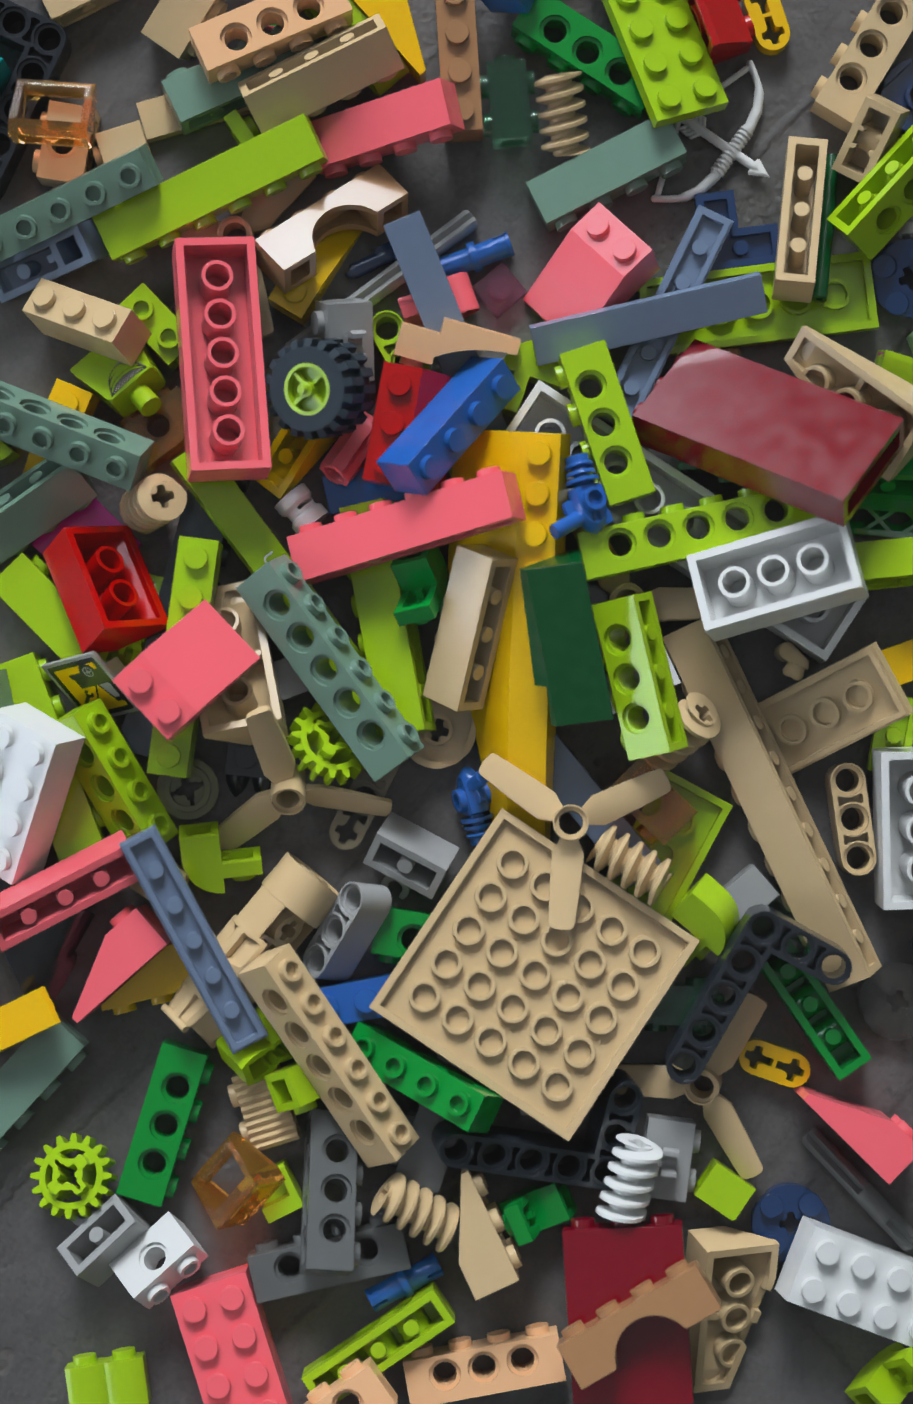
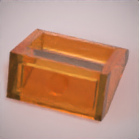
M17 79L9 114V136L14 143L93 148L97 97L96 84ZM26 95L84 99L80 122L25 119Z
M232 1132L191 1179V1183L216 1230L246 1224L285 1181L279 1167L237 1132ZM233 1155L245 1178L229 1195L214 1183L212 1179Z

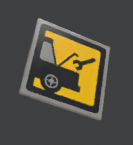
M91 651L41 666L75 707L101 698L111 717L139 711L133 702L112 681L126 668L118 657H114L105 663L97 652Z

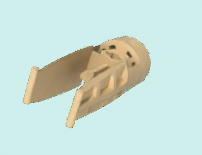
M287 852L262 881L263 885L241 912L238 915L235 914L216 937L236 975L255 958L260 956L262 952L289 943L294 951H296L310 932L320 926L339 894L325 879L290 852ZM188 974L169 1005L163 1004L161 1010L183 1033H186L192 1027L211 1048H215L217 1046L215 1040L222 1033L191 976ZM240 980V982H241L243 988L245 989V991H246V993H247V995H248L250 1001H251L252 1004H253V1003L255 1002V1000L253 999V997L251 996V994L249 993V991L247 990V988L245 987V985L243 984V982Z

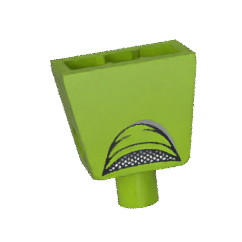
M146 346L142 349L133 366L90 352L70 369L89 392L93 393L123 418L131 416L136 410H139L143 416L148 417L155 414L161 407V400L156 393L164 387L166 381Z

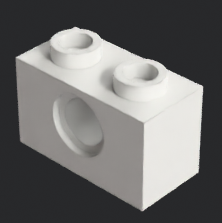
M168 1211L115 1258L109 1266L133 1299L150 1309L154 1305L163 1302L169 1296L171 1290L184 1278L190 1277L197 1272L201 1263L208 1257V1254L185 1224ZM166 1257L164 1264L156 1270L158 1262Z

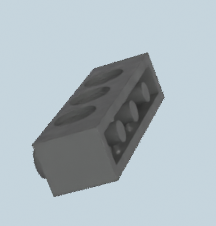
M312 1109L305 1120L299 1275L347 1277L354 1271V1267H358L360 1263V1243L354 1242L355 1227L360 1226L362 1218V1205L356 1202V1187H361L363 1164L357 1163V1151L329 1110ZM334 1145L340 1148L343 1153V1161L339 1163L331 1161L326 1155V1146ZM332 1184L337 1186L342 1193V1200L340 1202L328 1200L324 1193L325 1185ZM323 1225H335L341 1234L340 1241H328L323 1235Z
M383 1213L369 1217L370 1223L355 1227L354 1242H358L362 1238H371L377 1243L378 1250L372 1255L361 1254L359 1266L354 1267V1271L347 1277L299 1275V1271L294 1273L285 1271L280 1264V1260L283 1257L292 1255L300 1260L301 1232L292 1235L293 1240L278 1243L277 1238H271L255 1243V1249L249 1251L247 1261L257 1304L411 1269L412 1259L405 1228L400 1231L396 1229L398 1216L393 1217L388 1223L383 1222ZM335 1225L331 1226L330 1232L323 1233L324 1237L330 1242L340 1241L341 1234Z

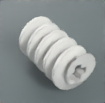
M620 1133L616 1135V1139L624 1143L625 1147H613L612 1154L620 1158L621 1162L610 1161L607 1167L617 1173V1176H605L604 1183L613 1188V1191L603 1190L599 1196L609 1205H598L595 1212L615 1222L638 1223L645 1220L647 1213L645 1207L650 1203L651 1196L649 1192L654 1188L655 1181L653 1177L658 1174L659 1166L657 1163L662 1160L663 1151L658 1145L647 1138L636 1134Z

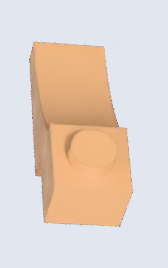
M447 317L443 319L440 332L402 321L394 354L401 356L400 364L422 368L423 363L432 365L434 357L458 351L486 350L517 356L521 339Z

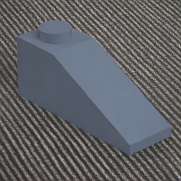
M93 219L76 224L1 261V303L34 290L41 278L55 281L110 256Z

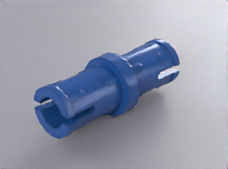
M504 232L502 235L475 245L473 241L466 243L467 248L439 259L446 276L473 270L476 273L483 271V266L510 256L513 257L515 253L507 232Z
M432 1252L430 1255L422 1258V1260L412 1264L411 1269L395 1272V1274L364 1291L374 1311L378 1312L406 1295L408 1298L415 1295V1290L444 1276L445 1273L434 1252Z

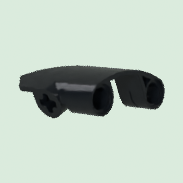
M0 878V892L13 886ZM84 909L3 951L24 995L45 986L52 1002H55L77 959L75 950L95 916L93 913Z

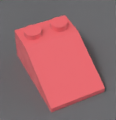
M598 202L571 228L523 298V301L544 321L626 303L660 268L653 249Z
M205 599L139 654L112 681L167 740H174L246 673L260 657Z
M133 904L125 907L109 921L114 928L104 937L72 1016L76 1023L88 1017L166 946L172 943L161 921L146 904L137 908Z
M803 1085L793 1089L888 1184L913 1161V1129L896 1114L890 1119L879 1110Z

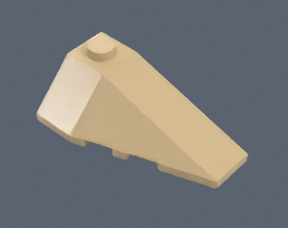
M806 325L802 326L784 357L785 362L798 379L904 419V446L881 476L888 482L893 480L913 457V384Z
M240 581L217 587L214 609L259 655L260 659L200 715L203 736L206 739L253 745L246 724V715L257 707H271L285 738L289 737L269 636L236 590V587L244 582Z
M726 1226L688 1230L685 1260L689 1264L697 1259L722 1304V1309L689 1327L694 1393L730 1389L747 1348L744 1341L752 1323H758L762 1313L759 1310V1306L766 1290L771 1291L776 1280L780 1245L776 1240Z

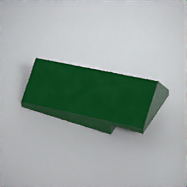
M574 548L521 568L520 576L534 683L536 686L547 688L551 725L563 726L614 719L581 550Z

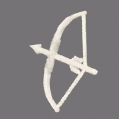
M748 60L745 67L721 83L724 89L747 72H750L755 89L753 107L745 124L740 126L731 142L727 143L706 128L705 116L674 123L677 133L680 131L691 140L701 136L723 152L713 164L714 166L710 168V173L696 187L679 195H661L665 179H662L660 175L655 195L651 197L652 202H688L694 199L695 195L706 193L720 178L724 177V173H727V169L730 168V165L735 160L749 169V175L770 178L760 159L754 161L741 152V149H744V145L753 136L763 110L764 91L752 60Z

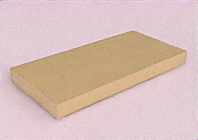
M877 642L862 648L758 703L791 774L913 713L909 700Z

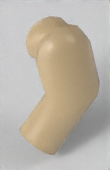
M791 642L780 643L776 646L774 650L776 659L781 662H787L783 668V674L793 678V680L800 681L803 678L804 671H808V659Z

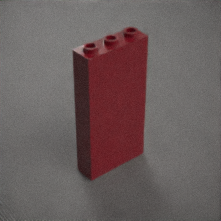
M696 339L693 340L684 352H680L677 355L671 369L664 377H660L656 381L653 391L644 402H640L635 407L631 418L640 445L842 527H845L904 446L903 418Z
M671 1213L650 1215V1221L638 1223H620L610 1220V1223H595L593 1217L572 1218L571 1224L564 1225L562 1237L568 1325L580 1319L586 1324L598 1317L595 1311L604 1304L614 1299L620 1304L632 1297L630 1291L640 1283L651 1279L654 1284L665 1278L667 1275L664 1271L667 1268L685 1259L682 1219H674V1214ZM646 1316L628 1325L620 1335L616 1345L617 1370L581 1390L571 1373L573 1404H694L690 1330L667 1317Z

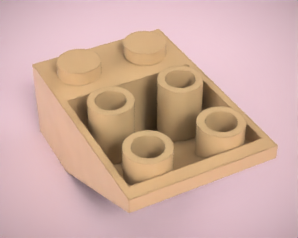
M461 1169L459 1266L475 1300H479L519 1281L518 1268L523 1266L520 1260L522 1257L513 1238L505 1239L502 1231L506 1230L503 1222V1215L496 1201L489 1203L485 1196L489 1192L483 1172Z

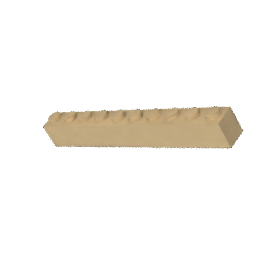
M702 619L662 637L672 664L676 666L682 679L681 687L685 696L693 692L703 694L712 701L719 713L721 720L720 732L713 739H710L715 749V760L720 769L727 774L732 785V796L735 802L742 806L748 819V830L752 838L760 844L765 855L764 862L769 874L777 880L782 891L781 899L783 905L789 912H792L795 921L841 946L852 962L851 975L845 982L839 985L826 984L829 993L870 978L882 967L880 960L728 638L714 642L705 632ZM799 936L800 941L806 947L807 939ZM837 955L826 957L822 963V970L826 972L836 971L841 965V957Z

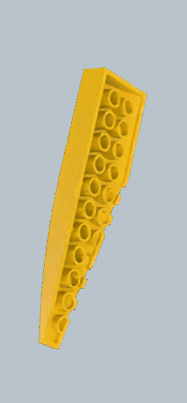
M484 430L452 466V479L463 478L464 481L477 478V471L493 466H500V470L515 473L526 520L449 543V578L457 545L484 544L518 558L483 709L471 710L476 729L478 751L481 764L490 754H497L553 791L556 726L551 725L547 688L536 686L534 683L520 569L565 552L566 535L560 539L553 538L549 531V526L566 517L562 510V504L568 500L566 483L569 480H566V475L569 472H566L564 468L566 467L565 458L570 456L571 434ZM490 782L487 783L491 791L489 808L490 813H493L492 821L501 808H503L550 840L551 821L536 819Z

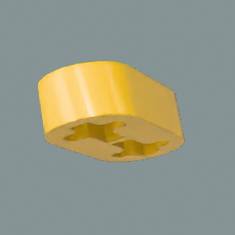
M742 0L744 15L750 16L755 28L756 36L753 38L756 48L762 54L769 56L781 53L787 46L790 38V27L781 1L767 0L765 3L766 13L762 14L758 3H751V0ZM769 21L774 33H781L777 44H773L770 39H763L767 31L765 22Z
M749 1038L737 1059L744 1071L793 1088L802 1086L807 1082L811 1071L808 1060L802 1054L759 1038ZM756 1046H760V1053L771 1058L770 1063L766 1064L757 1061L754 1067L749 1066L750 1060L745 1056L746 1051H754ZM793 1058L798 1059L797 1065L802 1069L800 1075L793 1074L791 1079H786L787 1073L783 1069L776 1067L777 1061L790 1064Z

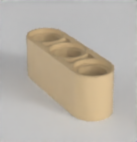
M838 763L830 767L825 775L837 865L842 871L851 875L862 876L868 874L876 864V849L866 778L859 766L853 763ZM843 769L849 770L854 777L853 786L845 792L840 790L836 784V776ZM848 808H854L860 817L858 825L851 830L846 829L841 822V816ZM858 846L864 851L865 860L860 867L851 868L847 862V854L849 850Z

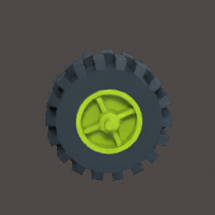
M305 338V340L291 342V347H283L278 352L281 359L272 360L269 367L273 370L272 375H266L265 384H270V392H266V399L273 403V407L269 410L273 417L279 416L281 418L278 424L283 429H291L290 434L295 437H305V439L313 440L340 437L343 434L355 431L357 429L355 424L364 423L367 419L364 411L372 410L374 404L373 401L369 400L370 394L375 393L376 384L370 385L369 378L374 376L372 368H365L364 363L368 359L363 353H355L356 346L351 343H343V339Z

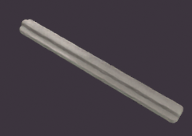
M468 210L462 211L430 235L438 257L477 229V220ZM395 261L347 298H362L371 301L373 307L406 282L398 261ZM311 325L288 341L285 347H291L290 343L296 340L316 338Z

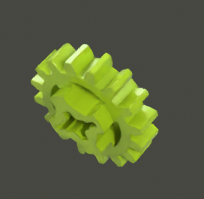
M318 702L314 704L311 710L305 707L299 716L295 718L289 728L292 732L286 740L289 745L294 746L291 750L294 758L301 760L297 767L299 772L308 768L311 771L310 780L314 781L318 775L323 776L326 786H329L334 778L337 779L340 785H344L349 777L353 779L358 777L364 766Z
M72 1133L70 1141L63 1136H57V1147L55 1148L47 1144L43 1146L47 1156L44 1159L35 1157L34 1162L41 1166L40 1171L30 1174V1178L39 1181V1185L32 1189V1193L37 1196H44L39 1203L41 1208L48 1210L52 1207L51 1215L61 1218L65 1213L66 1219L76 1221L78 1212L82 1217L89 1218L91 1216L90 1207L100 1208L104 1204L101 1200L103 1195L113 1196L114 1192L107 1185L108 1182L116 1181L117 1176L109 1173L108 1169L114 1166L116 1162L109 1157L103 1158L109 1149L102 1144L96 1146L97 1139L87 1135L83 1140L82 1135ZM75 1151L85 1152L83 1155L78 1154L75 1158H68L66 1154ZM67 1167L76 1170V1172L74 1173V1175H75V1177H76V1179H77L76 1182H77L80 1186L75 1185V1184L72 1183V1181H73V1177H72V1175H71L72 1172H71ZM73 1195L81 1197V1200L77 1202H63L64 1199L69 1200Z

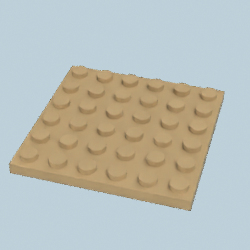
M501 808L369 1007L569 1142L700 940L585 863H583L574 928L571 930L551 928L548 924L552 851L556 844Z

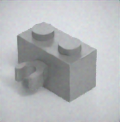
M362 298L315 301L316 311H313L311 314V328L316 338L343 339V343L353 344L357 347L355 353H363L368 359L364 363L365 368H372L374 374L372 302ZM372 376L369 378V380L373 381L375 380V377Z
M391 811L377 832L363 863L385 874L381 885L388 887L391 881L398 882L402 886L399 898L405 899L411 889L433 899L460 848Z
M646 1112L643 1137L654 1142L663 1151L662 1160L657 1163L659 1166L658 1174L653 1177L655 1181L654 1188L649 1192L651 1198L686 1202L687 1192H694L696 1169L690 1168L692 1153H699L701 1130L695 1129L696 1123L692 1118Z
M117 1194L110 1197L100 1208L90 1207L91 1216L89 1218H83L78 1214L76 1221L72 1222L79 1226V1228L57 1247L76 1276L98 1288L114 1274L109 1264L151 1227L135 1205Z

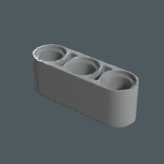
M351 881L342 887L303 955L302 963L313 979L345 981L350 978L390 911L392 899L387 887Z

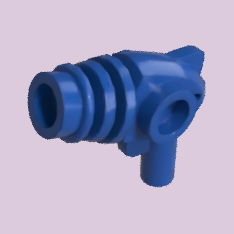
M579 453L565 458L566 467L564 470L570 472L566 475V480H570L566 483V488L571 490L567 492L568 500L562 504V510L566 517L549 526V531L555 539H560L581 526L587 532L597 534L603 529V526L613 521L612 515L607 508V497L602 484L595 483L600 480L598 474H595V468L590 467L593 465V461L589 459L588 453Z
M465 766L459 772L457 789L452 791L451 797L455 810L458 813L467 815V817L460 819L461 824H468L463 828L465 831H472L466 837L470 839L471 846H475L487 831V827L493 822L492 820H487L493 817V813H484L489 810L491 791L487 785L489 781L479 774V770L475 772L471 767Z

